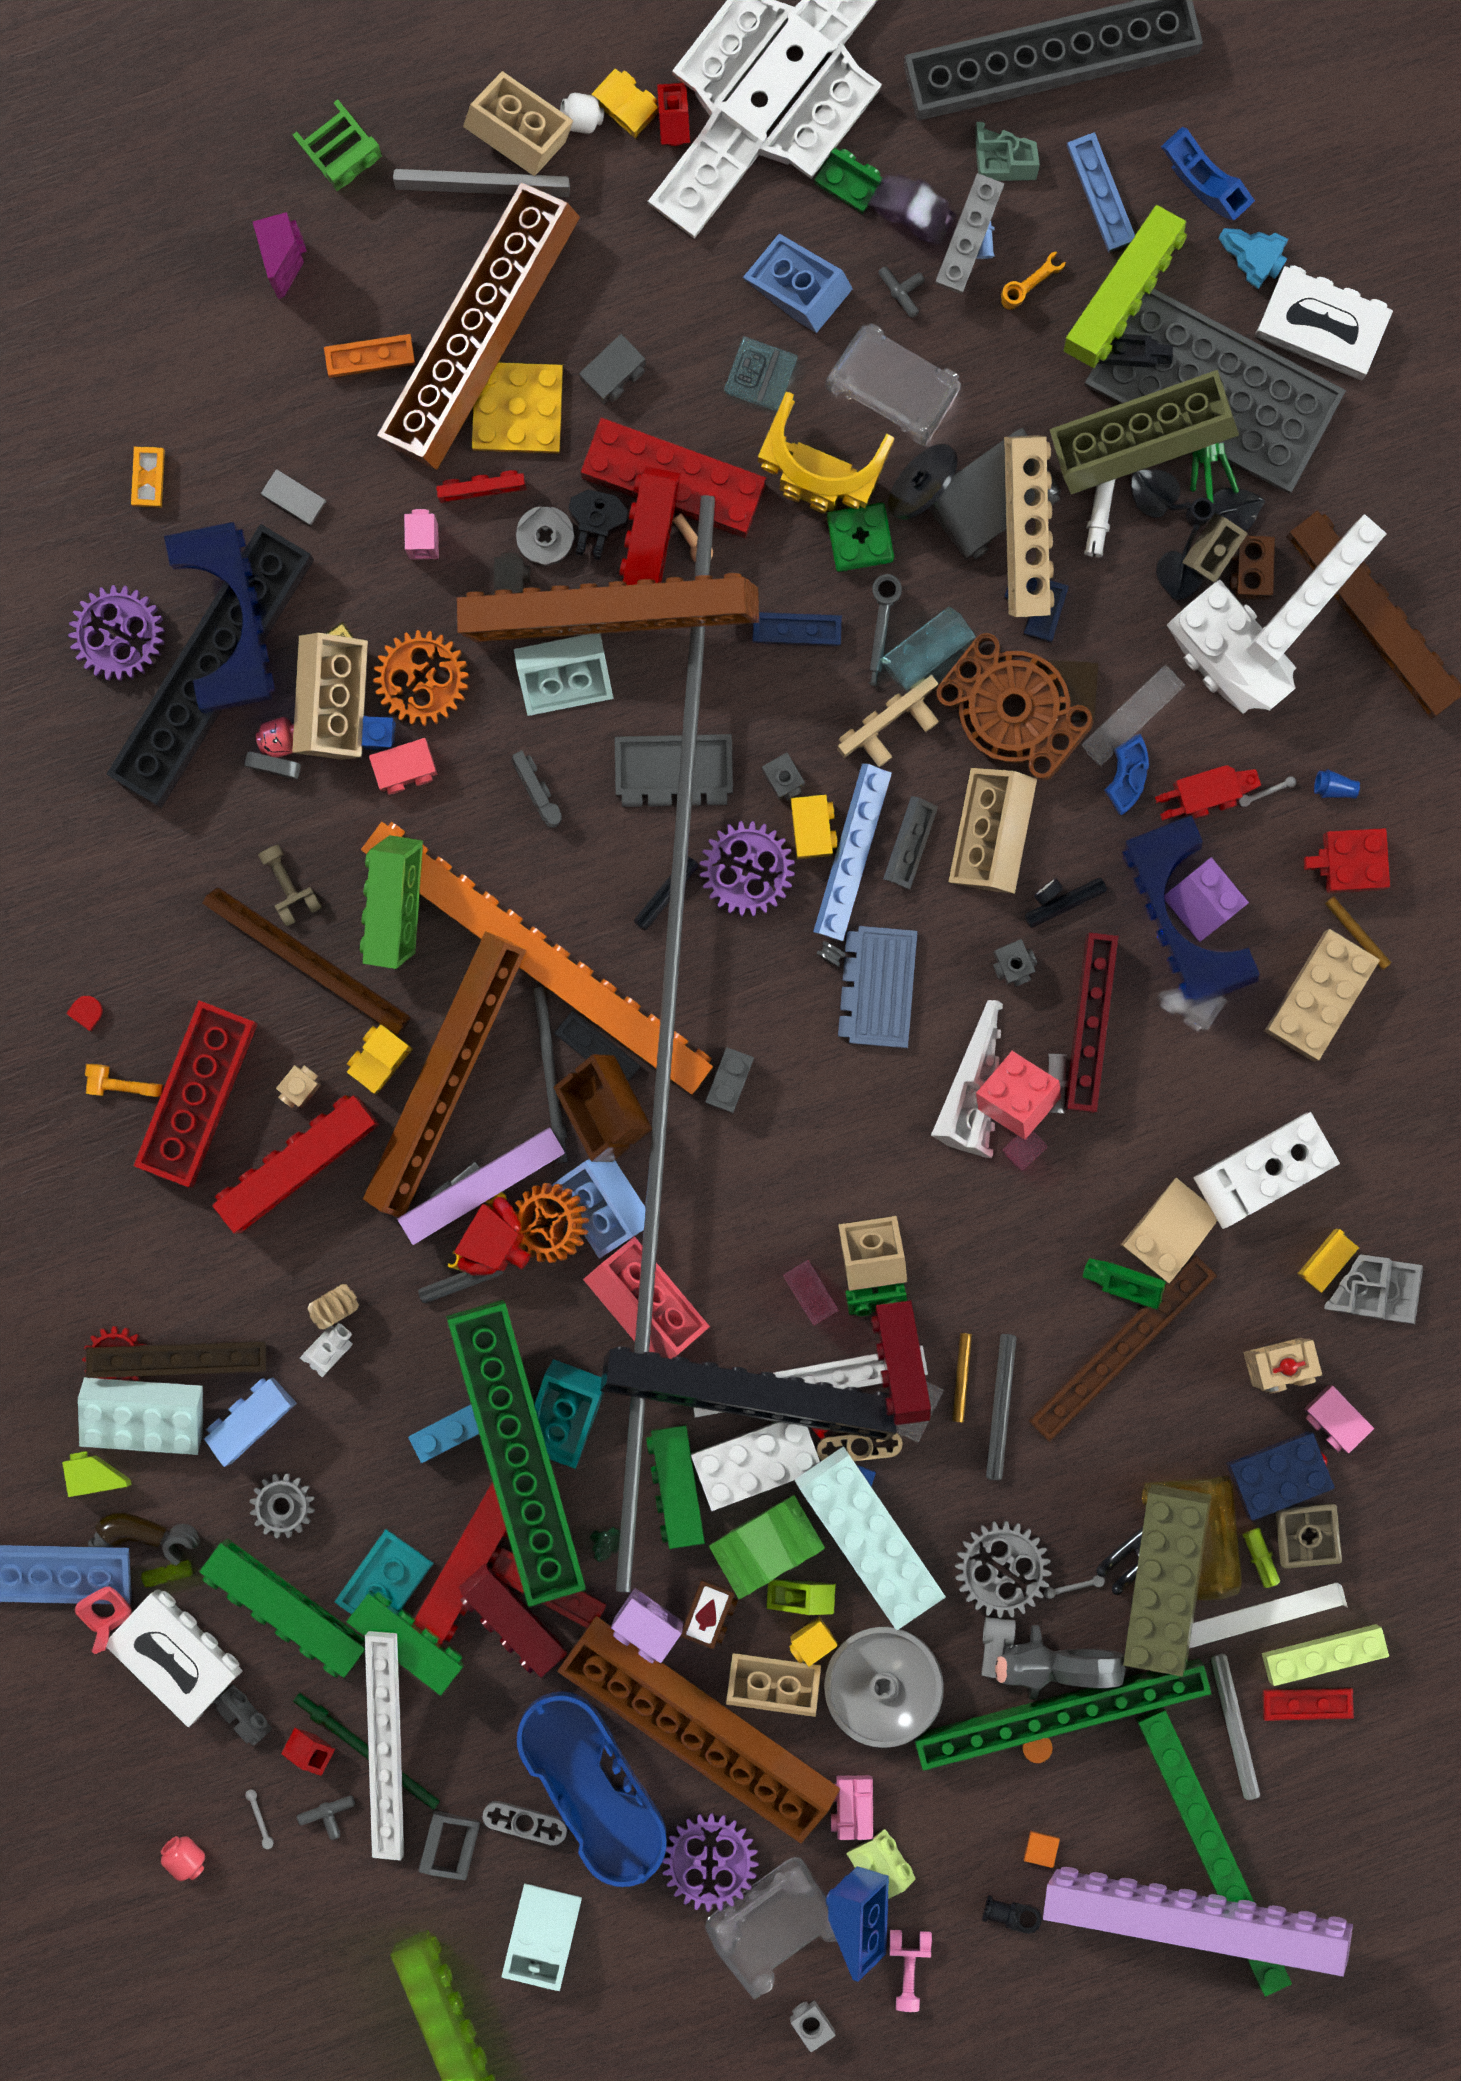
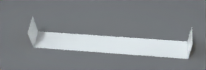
M1339 1583L1326 1585L1195 1622L1192 1626L1189 1648L1341 1605L1348 1608L1342 1585Z

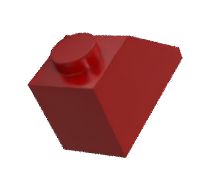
M684 83L658 84L661 145L679 146L683 143H690L686 85Z

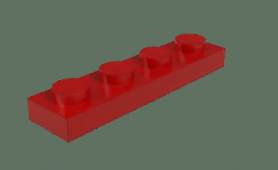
M503 1547L491 1570L505 1584L524 1594L513 1553ZM584 1591L541 1603L585 1628H588L596 1616L600 1618L607 1606L606 1603Z

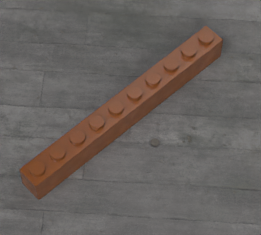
M485 931L365 1192L363 1200L381 1212L396 1217L406 1214L526 953L525 949L504 938Z

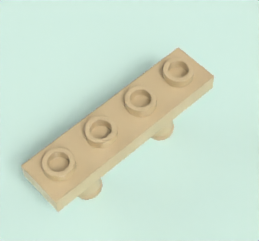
M932 675L926 679L920 676L909 685L911 691L903 697L898 693L885 704L888 707L880 714L874 711L862 721L864 726L857 732L851 729L839 738L841 744L838 745L837 750L843 758H846L860 747L866 750L878 767L883 766L892 758V755L877 737L879 735L878 732L905 712H910L925 732L938 724V719L924 702L925 697L938 687L937 681Z

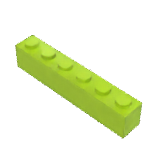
M1158 205L1154 207L1067 335L1064 347L1065 353L1092 368H1095L1100 359L1102 361L1106 360L1112 349L1111 343L1114 338L1119 339L1123 335L1127 327L1126 320L1128 317L1137 314L1142 305L1141 298L1145 293H1151L1156 285L1157 278L1155 277L1159 271H1166L1172 260V252L1174 249L1179 250L1187 238V234L1184 233L1186 226L1184 219Z

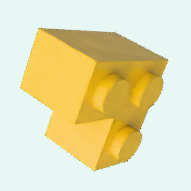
M381 1024L378 1028L372 1026L362 1039L366 1042L362 1047L364 1049L363 1052L356 1051L347 1063L350 1066L347 1073L376 1095L413 1050L412 1047Z

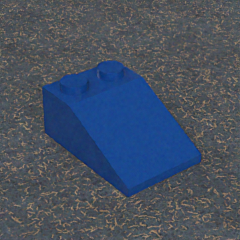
M859 1866L846 1875L835 1888L831 1889L826 1898L829 1923L851 1977L857 1982L886 1955L889 1890L888 1875Z

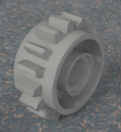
M286 1473L283 1479H280L278 1474H274L272 1483L266 1478L263 1479L262 1484L264 1488L255 1487L254 1492L258 1496L257 1498L250 1499V1503L255 1505V1509L250 1512V1515H257L258 1517L255 1525L259 1526L262 1524L265 1526L264 1534L271 1530L274 1531L275 1538H279L281 1532H285L287 1538L291 1537L292 1529H295L298 1533L302 1532L301 1523L309 1524L311 1520L307 1517V1514L315 1512V1508L309 1506V1502L315 1498L314 1496H308L306 1493L310 1486L302 1487L300 1485V1477L294 1481L290 1480V1473ZM282 1497L288 1500L290 1509L287 1513L282 1514L276 1510L275 1501L277 1498Z

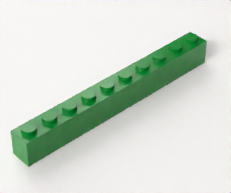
M1197 1658L1187 1661V1667L1182 1677L1148 1671L1124 1678L1123 1685L1119 1687L1085 1688L927 1730L914 1739L921 1767L924 1771L1210 1695L1211 1690L1205 1667L1201 1660Z
M1163 1707L1157 1708L1135 1718L1216 1895L1224 1896L1227 1898L1226 1901L1238 1903L1239 1900L1254 1902L1166 1710ZM1246 1958L1265 1997L1292 1985L1284 1965Z

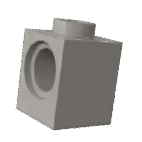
M815 2000L810 2004L805 2001L792 2010L794 2015L790 2017V2022L810 2052H813L835 2036V2029ZM814 2017L819 2021V2026L815 2030H807L802 2025L804 2020Z

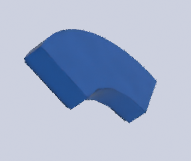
M1141 734L1135 735L1114 749L1117 757V773L1113 782L1104 791L1119 815H1123L1135 804L1144 789L1147 769H1149V758Z

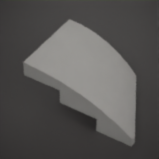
M1360 1254L1349 1273L1340 1282V1286L1333 1296L1326 1302L1324 1309L1415 1325L1423 1266Z

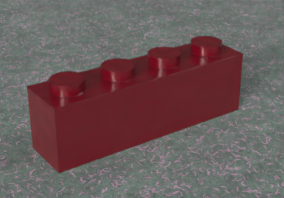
M910 1300L876 1305V1315L871 1317L873 1334H878L880 1343H876L878 1361H883L885 1370L880 1371L882 1387L888 1388L890 1396L885 1398L887 1415H893L895 1425L930 1421L931 1405L912 1302Z
M486 1563L459 1586L463 1596L460 1601L471 1613L476 1610L482 1616L480 1622L490 1633L495 1630L502 1637L499 1641L509 1653H512L514 1650L521 1657L519 1660L520 1664L530 1674L535 1671L542 1678L567 1655L563 1644Z

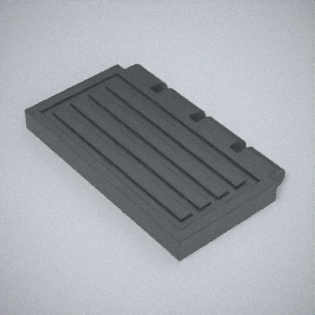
M732 734L697 735L692 806H701V794H707V805H727V794H733ZM682 735L615 737L616 796H622V807H642V796H648V807L672 806V795L678 796Z

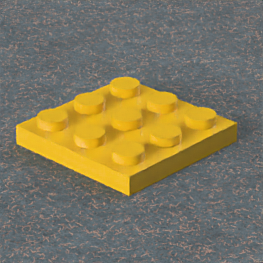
M498 363L473 406L472 450L560 454L563 365Z

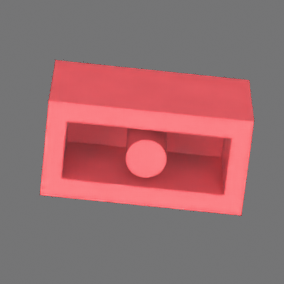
M425 738L369 755L381 792L387 791L388 795L405 790L404 785L415 782L416 786L433 781L432 776L438 775L428 742Z

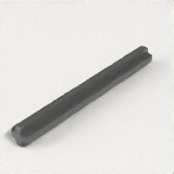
M1001 1334L986 1471V1477L989 1480L999 1481L1003 1476L1017 1340L1016 1336L1012 1334Z

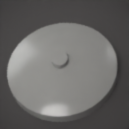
M875 1627L854 1634L836 1650L826 1671L824 1689L826 1703L831 1716L848 1736L865 1745L885 1748L900 1746L913 1741L931 1726L942 1704L944 1683L941 1668L935 1655L922 1640L902 1629Z

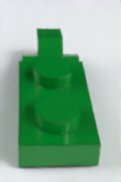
M1089 1258L1083 1272V1278L1097 1282V1284L1103 1287L1102 1291L1154 1309H1158L1162 1302L1166 1284L1164 1280Z

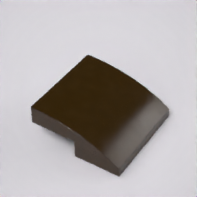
M1047 660L1060 672L1065 681L1071 700V707L1076 705L1087 707L1091 712L1094 722L1098 663ZM1038 662L1037 666L1043 669L1048 675L1053 674L1046 666ZM1057 680L1054 684L1058 690L1059 697H1065L1063 688L1059 680ZM1066 705L1061 706V710L1066 709ZM1076 713L1071 718V721L1087 722L1088 720L1084 713Z

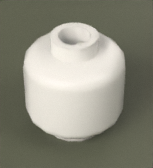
M571 93L567 99L562 100L560 111L574 120L570 131L590 134L597 125H602L604 108L599 107V101L594 96Z

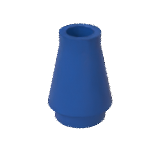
M1329 769L1317 773L1314 793L1319 794L1321 798L1356 799L1359 794V781L1351 780Z

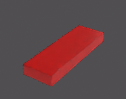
M1353 1688L1263 1690V1719L1265 1721L1354 1719Z

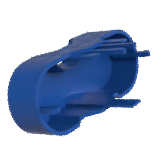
M560 1691L543 1695L535 1700L526 1709L517 1732L518 1752L530 1775L540 1778L554 1806L579 1842L578 1854L585 1866L597 1879L612 1886L629 1887L646 1882L658 1870L664 1859L667 1842L666 1828L660 1812L634 1774L611 1731L593 1704L578 1694ZM603 1748H605L610 1757L613 1756V1753L616 1757L613 1759L612 1764L614 1774H618L622 1767L627 1775L624 1777L623 1789L614 1786L600 1763Z

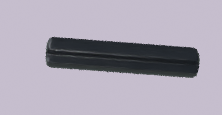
M689 856L687 859L686 881L698 868V863ZM671 875L634 919L635 924L642 930H647L669 903Z
M1097 878L1026 913L1025 920L1030 928L1036 927L1107 891L1106 884L1102 878Z

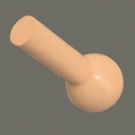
M680 513L673 518V522L690 545V556L696 563L698 536L683 514ZM711 549V559L713 556V549Z

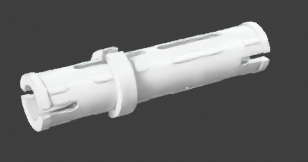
M1115 479L1096 486L1091 521H1087L1086 527L1089 529L1086 549L1084 551V554L1093 557L1094 552L1096 554L1095 557H1103L1105 535L1110 529L1108 518Z

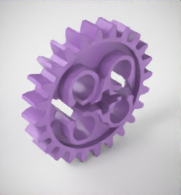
M112 585L110 594H107L101 587L100 597L98 598L94 594L89 593L91 600L89 604L80 601L84 610L82 612L73 611L79 618L78 622H69V625L75 628L76 632L70 633L68 636L73 640H77L70 647L73 651L81 650L76 659L79 662L87 659L84 668L88 671L95 666L94 675L97 677L105 671V679L108 681L111 680L113 673L116 674L119 681L123 680L124 673H127L131 679H134V670L136 669L144 674L143 664L147 663L153 666L154 663L150 659L151 655H161L155 649L156 645H164L165 643L157 637V635L165 633L164 628L157 627V624L161 623L163 618L161 616H153L158 608L155 605L147 607L150 602L147 596L139 601L140 592L138 590H135L130 596L127 586H124L121 593H118L115 585ZM109 607L117 608L115 619L110 621L104 620L103 615L106 609ZM91 610H93L99 620H103L106 626L117 631L120 628L126 636L132 639L135 636L130 632L131 623L135 620H142L144 626L141 632L137 633V636L142 641L151 638L150 641L142 645L143 656L141 657L140 652L134 646L130 647L131 644L127 640L119 636L114 638L110 632L99 628V631L104 635V642L98 647L91 646V638L97 631L92 626L83 628V626L88 625L92 621ZM122 646H129L131 651L129 657L124 660L118 659V649Z
M739 821L738 830L736 831L729 824L727 825V835L719 830L717 831L720 839L718 842L709 839V844L713 847L712 851L703 850V854L709 857V860L700 861L701 866L708 868V871L700 874L701 878H709V881L703 885V888H712L714 890L709 898L711 900L719 897V908L726 903L729 904V914L734 911L735 907L739 908L741 917H743L746 909H750L754 917L758 907L764 913H767L766 904L770 903L775 908L778 906L775 899L776 896L783 899L786 898L785 893L781 890L782 887H792L786 881V878L794 877L795 875L794 872L787 870V867L795 863L794 860H786V856L791 853V849L782 850L781 847L785 843V839L774 840L777 833L776 830L772 831L769 835L766 834V824H763L760 830H755V823L752 821L749 829H745L742 821ZM738 842L745 844L748 849L746 855L740 858L735 857L734 862L741 865L751 862L752 869L763 873L764 868L758 863L759 856L765 853L771 854L775 859V863L769 868L770 874L782 872V874L777 875L778 877L774 879L776 890L773 891L768 882H763L764 891L757 896L751 895L747 891V885L754 880L760 881L761 876L750 872L747 876H743L742 869L731 865V870L737 876L736 881L730 885L722 883L720 874L726 870L725 865L712 866L721 859L719 848L721 847L728 857L731 856L733 844Z
M710 1813L708 1821H705L702 1814H699L697 1824L688 1818L686 1820L688 1829L679 1825L676 1828L680 1836H669L674 1845L666 1846V1852L671 1855L662 1861L670 1865V1868L665 1870L663 1875H672L673 1877L667 1886L677 1885L678 1889L674 1896L677 1897L684 1893L686 1895L684 1904L689 1903L691 1899L694 1900L695 1910H698L702 1903H705L707 1912L711 1911L712 1905L715 1903L719 1911H722L723 1901H727L731 1907L734 1906L733 1896L735 1895L743 1899L744 1894L741 1888L743 1887L748 1890L752 1888L747 1878L754 1879L757 1877V1874L750 1871V1868L759 1865V1862L751 1860V1856L755 1855L758 1850L748 1848V1845L754 1839L748 1838L744 1840L742 1836L747 1829L735 1830L737 1820L727 1825L726 1815H723L718 1822L715 1821L714 1813ZM701 1827L711 1833L722 1828L716 1837V1841L719 1842L726 1839L731 1841L734 1846L733 1853L729 1856L722 1855L718 1851V1846L715 1845L713 1847V1860H718V1864L712 1869V1879L717 1878V1873L720 1870H728L733 1876L732 1884L729 1886H723L719 1883L715 1885L714 1888L720 1895L719 1898L711 1892L704 1893L699 1897V1894L705 1887L704 1882L699 1885H693L687 1878L688 1871L691 1869H698L703 1874V1879L708 1878V1865L703 1864V1860L708 1858L709 1845H705L704 1851L699 1855L691 1853L688 1848V1843L691 1839L697 1838L703 1842L707 1838Z

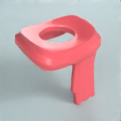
M110 1586L99 1589L82 1599L75 1606V1614L92 1631L97 1633L92 1653L97 1654L98 1652L105 1651L110 1631L123 1624L132 1614V1608L127 1601ZM98 1600H106L113 1604L115 1611L108 1617H101L94 1613L92 1604Z

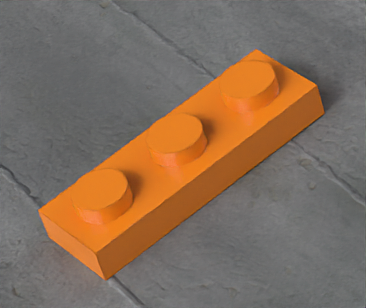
M411 334L324 347L329 378L416 365Z

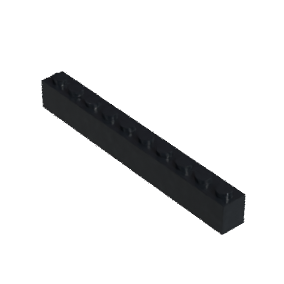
M614 1347L604 1356L600 1391L886 1441L892 1438L897 1431L893 1415H887L885 1398L890 1396L885 1392L869 1394L863 1393L860 1388L856 1387L834 1388L833 1384L828 1382L811 1384L806 1383L804 1379L799 1377L783 1379L777 1378L774 1373L770 1372L748 1373L747 1369L742 1367L726 1369L718 1367L719 1365L713 1362L691 1363L685 1357L668 1359L661 1357L656 1352L634 1353L627 1347Z

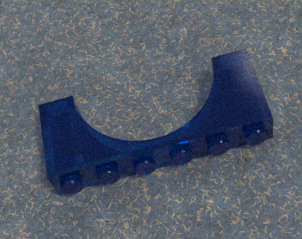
M230 522L164 536L169 564L174 570L197 569L219 577L234 590L242 609V634L233 655L222 667L212 674L193 680L199 710L202 713L271 700V691L275 690V683L272 673L267 674L265 662H269L270 659L266 644L261 645L259 633H264L261 616H255L253 605L258 604L255 587H249L247 576L252 575L249 558L243 557L242 547L246 546L243 529L238 530L236 524Z
M1191 815L1127 840L1125 844L1126 851H1123L1122 854L1127 867H1133L1137 877L1133 878L1138 893H1144L1148 903L1145 904V909L1150 921L1155 920L1159 930L1156 931L1158 941L1161 947L1166 946L1169 951L1170 957H1167L1169 967L1173 974L1178 973L1182 982L1178 984L1180 993L1184 1001L1189 999L1192 1007L1258 982L1260 973L1249 948L1233 952H1216L1201 948L1185 939L1175 929L1168 917L1164 892L1171 874L1183 860L1193 853L1202 850L1203 841Z

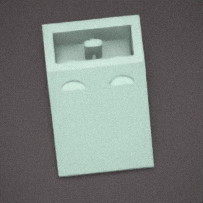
M524 1883L502 1978L560 1991L582 1897Z

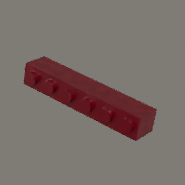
M1090 932L1086 935L1064 1110L1087 1113L1097 1112L1119 936Z

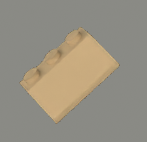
M733 1653L726 1704L815 1717L821 1665L812 1664L808 1667L806 1663L799 1664L798 1662Z

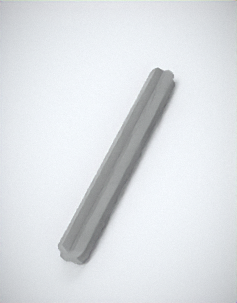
M1225 1654L1214 1655L1211 1657V1663L1243 1797L1246 1800L1256 1799L1260 1797V1792L1228 1659Z

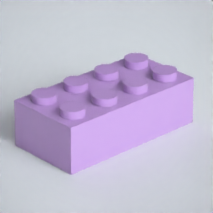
M634 1588L615 1615L611 1629L615 1631L613 1636L626 1646L631 1642L639 1648L638 1654L653 1664L655 1660L662 1663L681 1636L683 1621Z

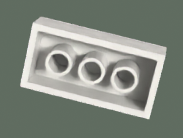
M782 1422L768 1424L691 1453L711 1511L794 1481L820 1463L808 1428Z

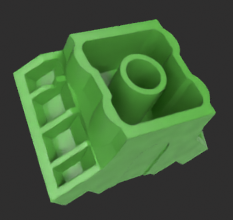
M795 1495L770 1507L709 1545L738 1599L751 1594L756 1589L774 1580L777 1576L789 1569L791 1570L825 1549Z

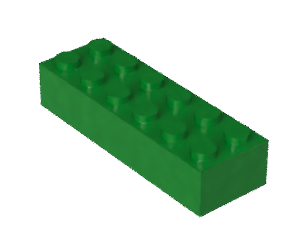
M226 1539L218 1545L199 1571L204 1575L202 1580L215 1590L218 1587L222 1588L228 1593L227 1599L238 1607L245 1605L253 1612L250 1615L263 1625L267 1622L276 1628L275 1634L288 1643L293 1640L301 1646L299 1651L310 1660H314L316 1657L325 1664L323 1669L335 1678H338L339 1675L345 1678L365 1652L364 1637L230 1539Z

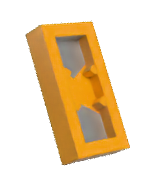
M134 447L131 505L133 507L162 508L164 448Z

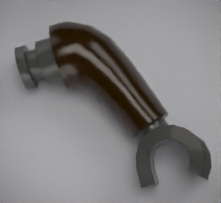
M112 1513L97 1522L95 1525L97 1531L94 1534L95 1538H91L88 1541L89 1547L112 1548L113 1546H120L127 1541L139 1542L157 1548L162 1545L164 1556L176 1566L184 1553L177 1549L174 1543H180L187 1549H193L199 1546L201 1541L196 1529L188 1524L175 1525L167 1532V1527L148 1519L128 1513Z

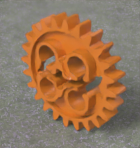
M417 630L414 639H411L406 632L404 642L401 643L399 639L394 638L396 645L394 649L387 645L385 646L389 654L387 657L378 656L383 666L374 667V670L381 674V677L373 679V682L382 685V687L375 692L378 696L386 695L381 704L382 706L392 704L389 714L393 715L399 711V721L402 722L409 716L410 724L413 726L417 718L421 719L423 726H426L428 718H432L434 723L438 724L439 714L448 719V708L455 711L458 710L454 701L465 700L459 691L468 690V685L462 683L461 680L469 678V674L460 670L466 667L467 663L466 661L457 662V659L462 655L461 651L451 652L454 646L452 641L444 646L443 635H440L435 641L433 640L432 631L427 633L426 638H422L420 631ZM435 647H437L441 658L451 659V661L440 662L439 664L441 670H446L450 673V678L444 684L436 683L434 676L437 671L432 667L426 674L428 681L425 684L420 681L412 690L415 695L420 692L429 693V703L419 706L415 703L413 697H409L408 709L406 710L402 699L392 698L393 695L403 694L402 687L393 684V678L398 673L407 674L408 682L406 686L411 689L417 682L415 675L417 673L425 674L430 667L427 661L421 665L413 663V655L417 651H424L428 654L429 659L433 660Z

